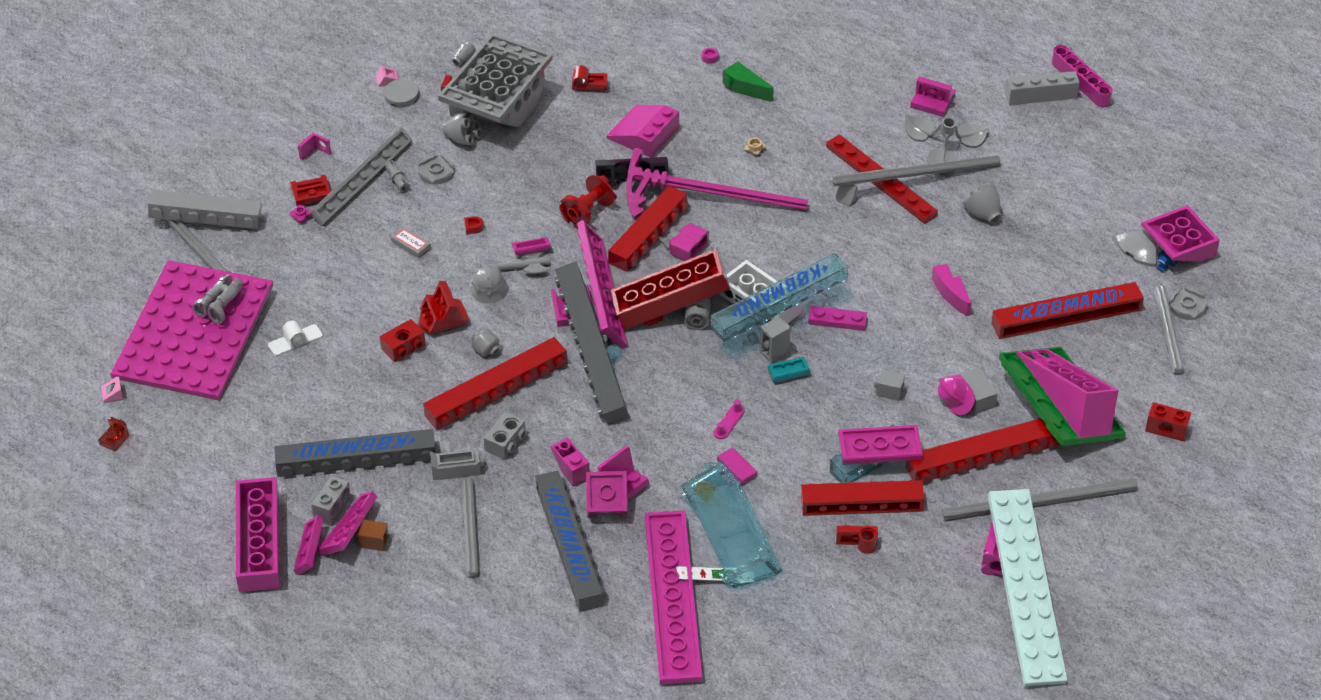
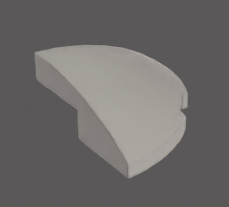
M1146 230L1128 232L1117 236V244L1125 255L1128 252L1131 257H1134L1133 261L1146 266L1156 267V241Z

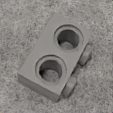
M504 412L484 437L485 451L505 460L509 454L514 452L518 442L525 438V421Z
M330 476L312 503L313 516L318 515L324 519L323 523L332 526L351 498L349 482Z

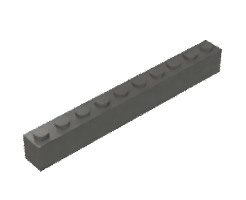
M575 261L555 269L557 277H554L557 287L562 289V291H559L562 302L566 301V305L563 307L566 315L571 317L568 322L571 330L576 332L573 334L576 345L580 344L581 348H578L581 360L585 359V363H582L585 373L590 375L587 380L590 388L595 390L592 395L595 403L600 405L597 408L601 419L605 418L607 425L627 418L629 414L578 264Z

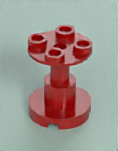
M588 176L586 188L589 193L587 195L582 194L578 198L574 195H567L560 201L559 210L562 217L568 223L572 222L575 224L574 228L578 229L577 223L582 220L588 225L590 224V211L594 208L593 203L597 201L601 205L610 206L617 199V195L613 192L605 176Z

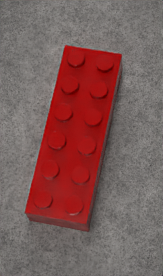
M714 249L611 290L616 315L624 330L727 291L730 289L723 262L717 250Z

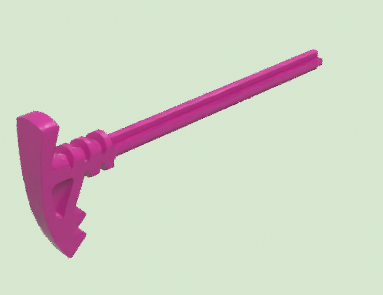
M634 148L632 153L626 194L628 207L633 219L644 213V208H640V206L646 203V198L641 196L649 184H652L653 188L660 185L661 189H664L670 185L674 188L806 210L807 199L679 178L668 175L666 171L662 174H659V170L651 173L649 168L642 171V167L637 166L642 159L643 150ZM633 181L641 182L635 193H632Z

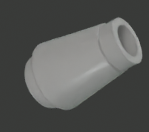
M470 42L462 43L452 62L460 67L475 53L476 48Z

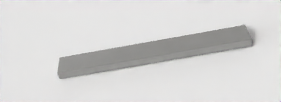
M402 127L398 128L310 211L321 226L385 167L386 162L391 161L412 141Z

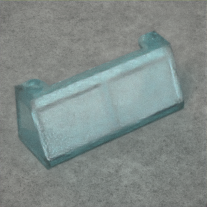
M722 460L681 485L684 491L682 496L687 504L691 503L694 506L722 565L720 577L725 584L729 583L733 588H738L783 572L779 560L737 475Z

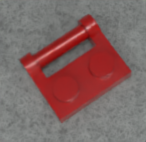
M326 174L320 175L319 178L290 182L296 206L321 202L331 192Z

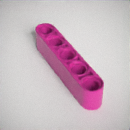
M1064 45L1055 46L1053 49L1052 65L1061 73L1075 71L1079 80V90L1098 107H1108L1111 103L1112 87L1068 47Z

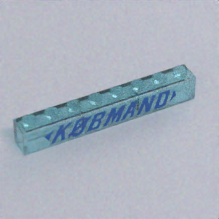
M833 253L711 315V329L723 342L734 339L753 327L765 323L784 311L796 307L815 295L848 279V265L836 253Z

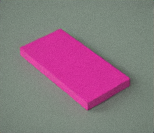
M917 425L838 430L843 465L923 459Z

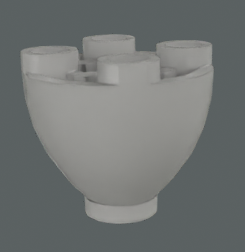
M468 111L457 113L448 122L443 124V134L449 136L458 144L472 146L477 142L478 138L482 137L478 115Z
M989 182L981 189L979 187L973 189L970 192L971 196L962 202L972 215L987 220L989 223L1001 217L999 212V194L992 182Z

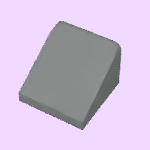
M854 184L839 186L835 200L851 206L857 200L858 186Z

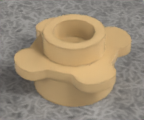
M751 138L744 149L754 155H759L760 151L765 149V144L759 138Z

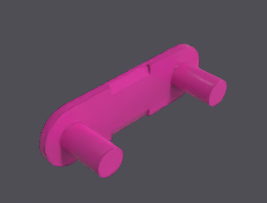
M740 400L734 401V405L730 407L721 422L717 424L713 431L715 438L725 439L744 414V407L741 405Z

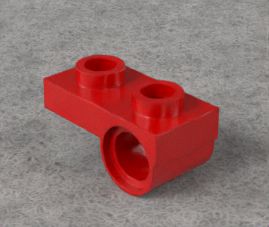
M577 66L572 76V90H607V73H589L587 67Z
M837 526L836 545H858V550L864 554H870L875 551L878 526Z

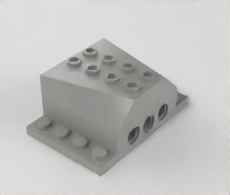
M491 33L438 95V101L449 104L451 117L457 113L468 111L478 115V121L520 128L538 105L545 84L544 69L553 60V54Z

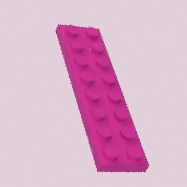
M582 220L577 223L579 230L577 234L582 243L580 247L585 256L583 260L588 269L586 273L591 282L589 286L594 295L592 300L597 308L596 316L600 322L599 329L603 335H607L614 345L617 344L621 349L628 347L625 330L615 311L611 290L614 289L604 242Z

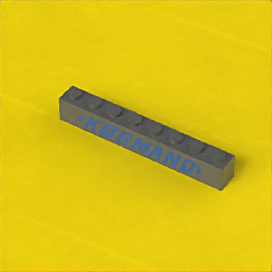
M433 429L274 446L278 477L431 460L430 451L436 453Z
M559 470L536 475V490L579 612L603 606V597H606L603 585H599V572L593 568L592 553L588 554V542L586 538L582 537L583 528L581 523L576 521L578 519L575 507H571L572 498L570 492L566 493L567 484L565 478H561Z

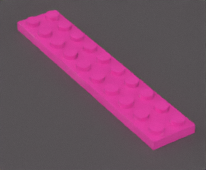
M685 510L645 513L659 683L663 685L702 682ZM676 567H687L688 579H679Z

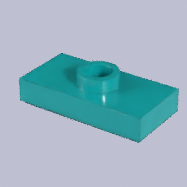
M799 357L768 365V372L773 383L810 375V368L805 357Z

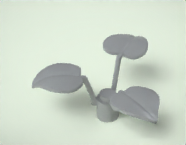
M910 115L905 117V129L912 139L925 141L928 136L932 137L939 129L942 136L945 137L943 150L934 149L929 152L927 156L928 164L957 160L954 152L946 151L948 138L954 132L958 139L961 138L963 145L978 147L984 142L989 131L988 126L979 124H962L957 126L956 120L952 117H945L936 129L934 123L928 118Z

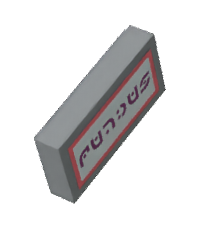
M402 227L391 236L393 243L418 258L431 248L430 242L405 227Z

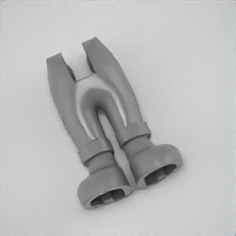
M228 274L222 276L204 295V298L198 299L193 304L192 309L194 313L201 318L208 314L214 323L221 324L225 320L223 308L240 292L243 281L239 278H235L232 281V276Z

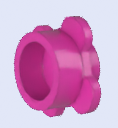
M298 205L295 210L290 211V216L294 217L296 222L303 223L308 220L311 210H307L304 205Z

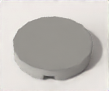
M406 79L389 82L383 91L385 101L390 105L396 104L397 107L413 104L419 96L417 85Z
M438 156L427 157L420 162L418 167L421 180L429 184L445 183L454 175L452 161L444 156L442 158Z
M1185 288V290L1180 291L1179 289L1171 294L1169 306L1171 312L1177 317L1185 320H1195L1205 314L1207 302L1205 296L1199 291Z

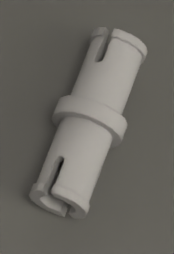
M394 160L386 162L385 168L389 172L392 182L396 183L400 192L408 191L410 184L406 181L403 171L399 170Z

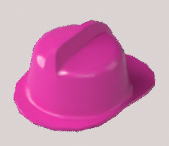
M957 374L940 378L938 394L954 414L960 416L970 412L974 406L975 394L966 380Z

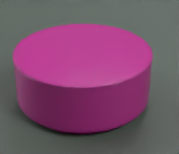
M714 48L704 49L701 53L702 61L708 64L717 62L719 52Z

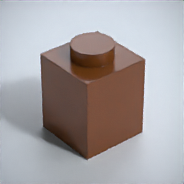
M363 519L361 527H358L356 532V539H359L360 548L384 551L389 537L387 523Z

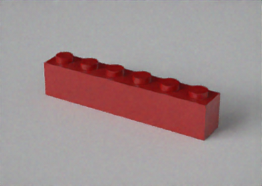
M669 185L608 250V263L625 272L634 267L642 255L644 256L651 245L657 242L658 236L665 233L668 227L677 220L678 216L687 209V193Z
M922 480L801 484L802 516L923 512L925 498Z

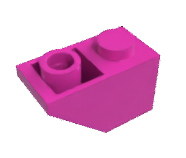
M567 437L551 445V450L559 468L571 485L575 486L585 481L586 472H590L589 462Z

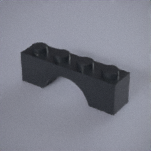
M667 157L642 158L637 166L642 167V171L649 168L651 173L659 170V174L666 171L669 175ZM631 159L595 160L596 175L599 177L605 176L609 183L628 177Z

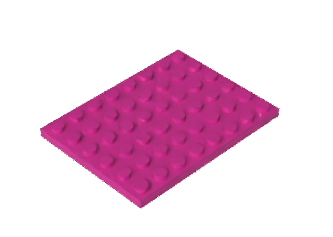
M168 260L110 373L111 378L114 379L119 376V379L122 381L220 401L274 286L273 281ZM228 274L232 276V281L235 278L243 281L240 292L223 308L225 320L221 324L214 323L208 314L201 318L194 313L192 309L193 304L198 299L204 298V295L222 276Z

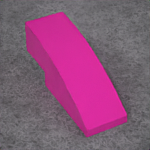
M948 264L933 266L932 281L939 293L956 310L965 316H969L971 301L961 277H953Z

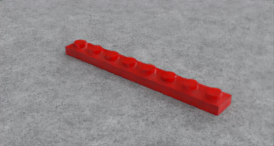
M840 134L826 142V148L858 173L884 169ZM898 179L871 182L923 224L938 216L937 209Z

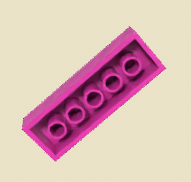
M276 477L236 481V580L239 592L281 588L279 489Z

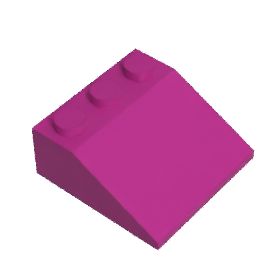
M635 105L608 133L606 138L632 150L634 148L642 149L643 155L651 158L680 127L679 111L666 105Z
M1188 205L1141 223V226L1173 261L1201 262L1217 255L1220 240Z

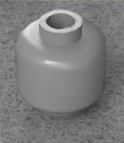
M479 329L471 338L472 347L483 357L494 356L500 349L498 347L500 339L489 329Z

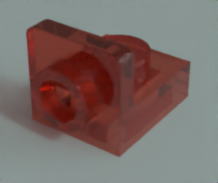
M110 417L108 419L110 427L98 439L99 445L116 452L129 437L127 424L123 420Z

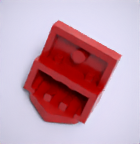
M439 281L433 295L426 294L420 306L421 313L418 326L424 332L433 334L467 324L469 318L463 303L459 299H453L446 281Z

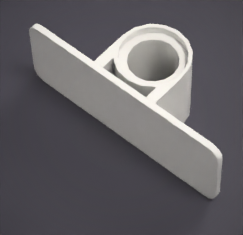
M292 320L283 326V337L269 342L268 347L275 356H278L319 339L323 335L315 324L301 329L299 324Z

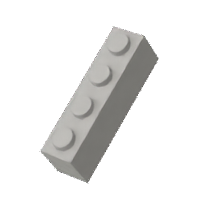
M1075 71L1007 78L1005 95L1009 105L1076 99L1078 97L1079 80Z

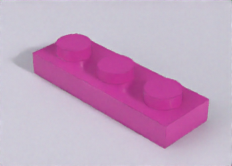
M811 306L808 324L865 331L867 312Z
M318 515L306 522L293 570L299 575L310 570L315 564L314 557L319 547L318 541L323 531L322 524L324 520Z

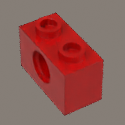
M412 319L380 336L381 349L393 362L426 345L424 331Z
M1153 402L1145 432L1184 442L1191 412Z

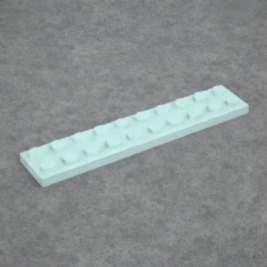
M1029 489L989 491V506L1024 687L1066 684L1067 676Z

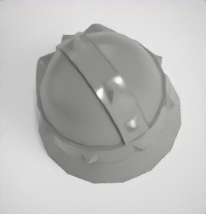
M489 265L483 268L480 267L471 282V294L477 301L482 303L498 302L507 295V281L498 267Z

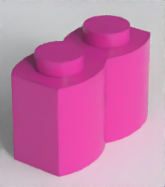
M692 223L687 224L681 228L677 236L670 240V254L684 260L694 258L707 245L709 231Z

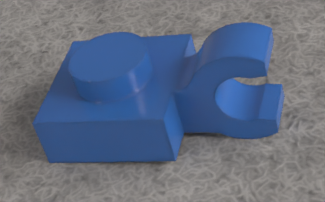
M1162 249L1158 255V262L1160 264L1156 269L1164 272L1168 265L1175 266L1179 261H1173Z

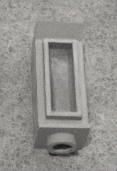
M478 447L474 450L439 454L430 451L433 480L481 475L480 467H484L483 455L478 453Z

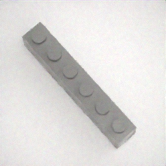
M152 190L148 201V218L258 229L261 219V201Z

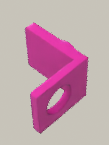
M313 132L298 145L299 158L303 160L316 148L330 155V141ZM320 141L326 145V148L320 144Z

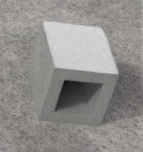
M882 369L880 377H876L874 387L877 388V396L899 401L904 388L905 374Z

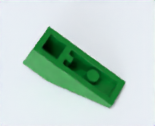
M739 61L723 70V84L733 92L770 102L773 101L774 87Z

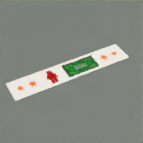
M676 567L679 579H688L687 567ZM691 567L692 580L754 581L752 569Z

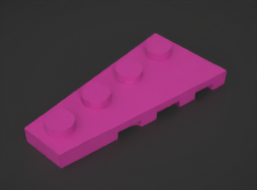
M373 491L361 494L317 549L321 556L334 554L346 548L366 514L374 505L373 503L377 496Z

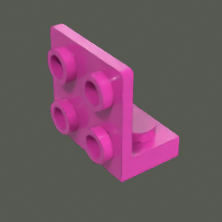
M624 446L598 466L599 472L627 471V501L649 485V479L634 470L631 451L628 446Z

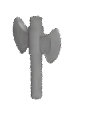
M544 252L525 254L521 256L522 261L493 264V267H498L500 271L524 268L526 273H544L548 271V268L544 267V265H549V257L543 258Z

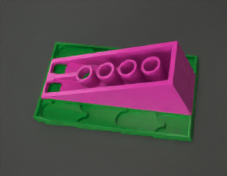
M1062 347L1000 353L999 360L1002 367L1014 379V384L1030 401L1034 411L1046 423V428L1062 447L1125 439L1126 432L1114 417L1119 390L1076 366Z

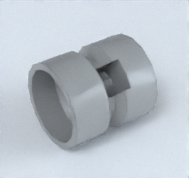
M709 298L686 306L684 322L687 327L694 330H702L708 326L711 307Z

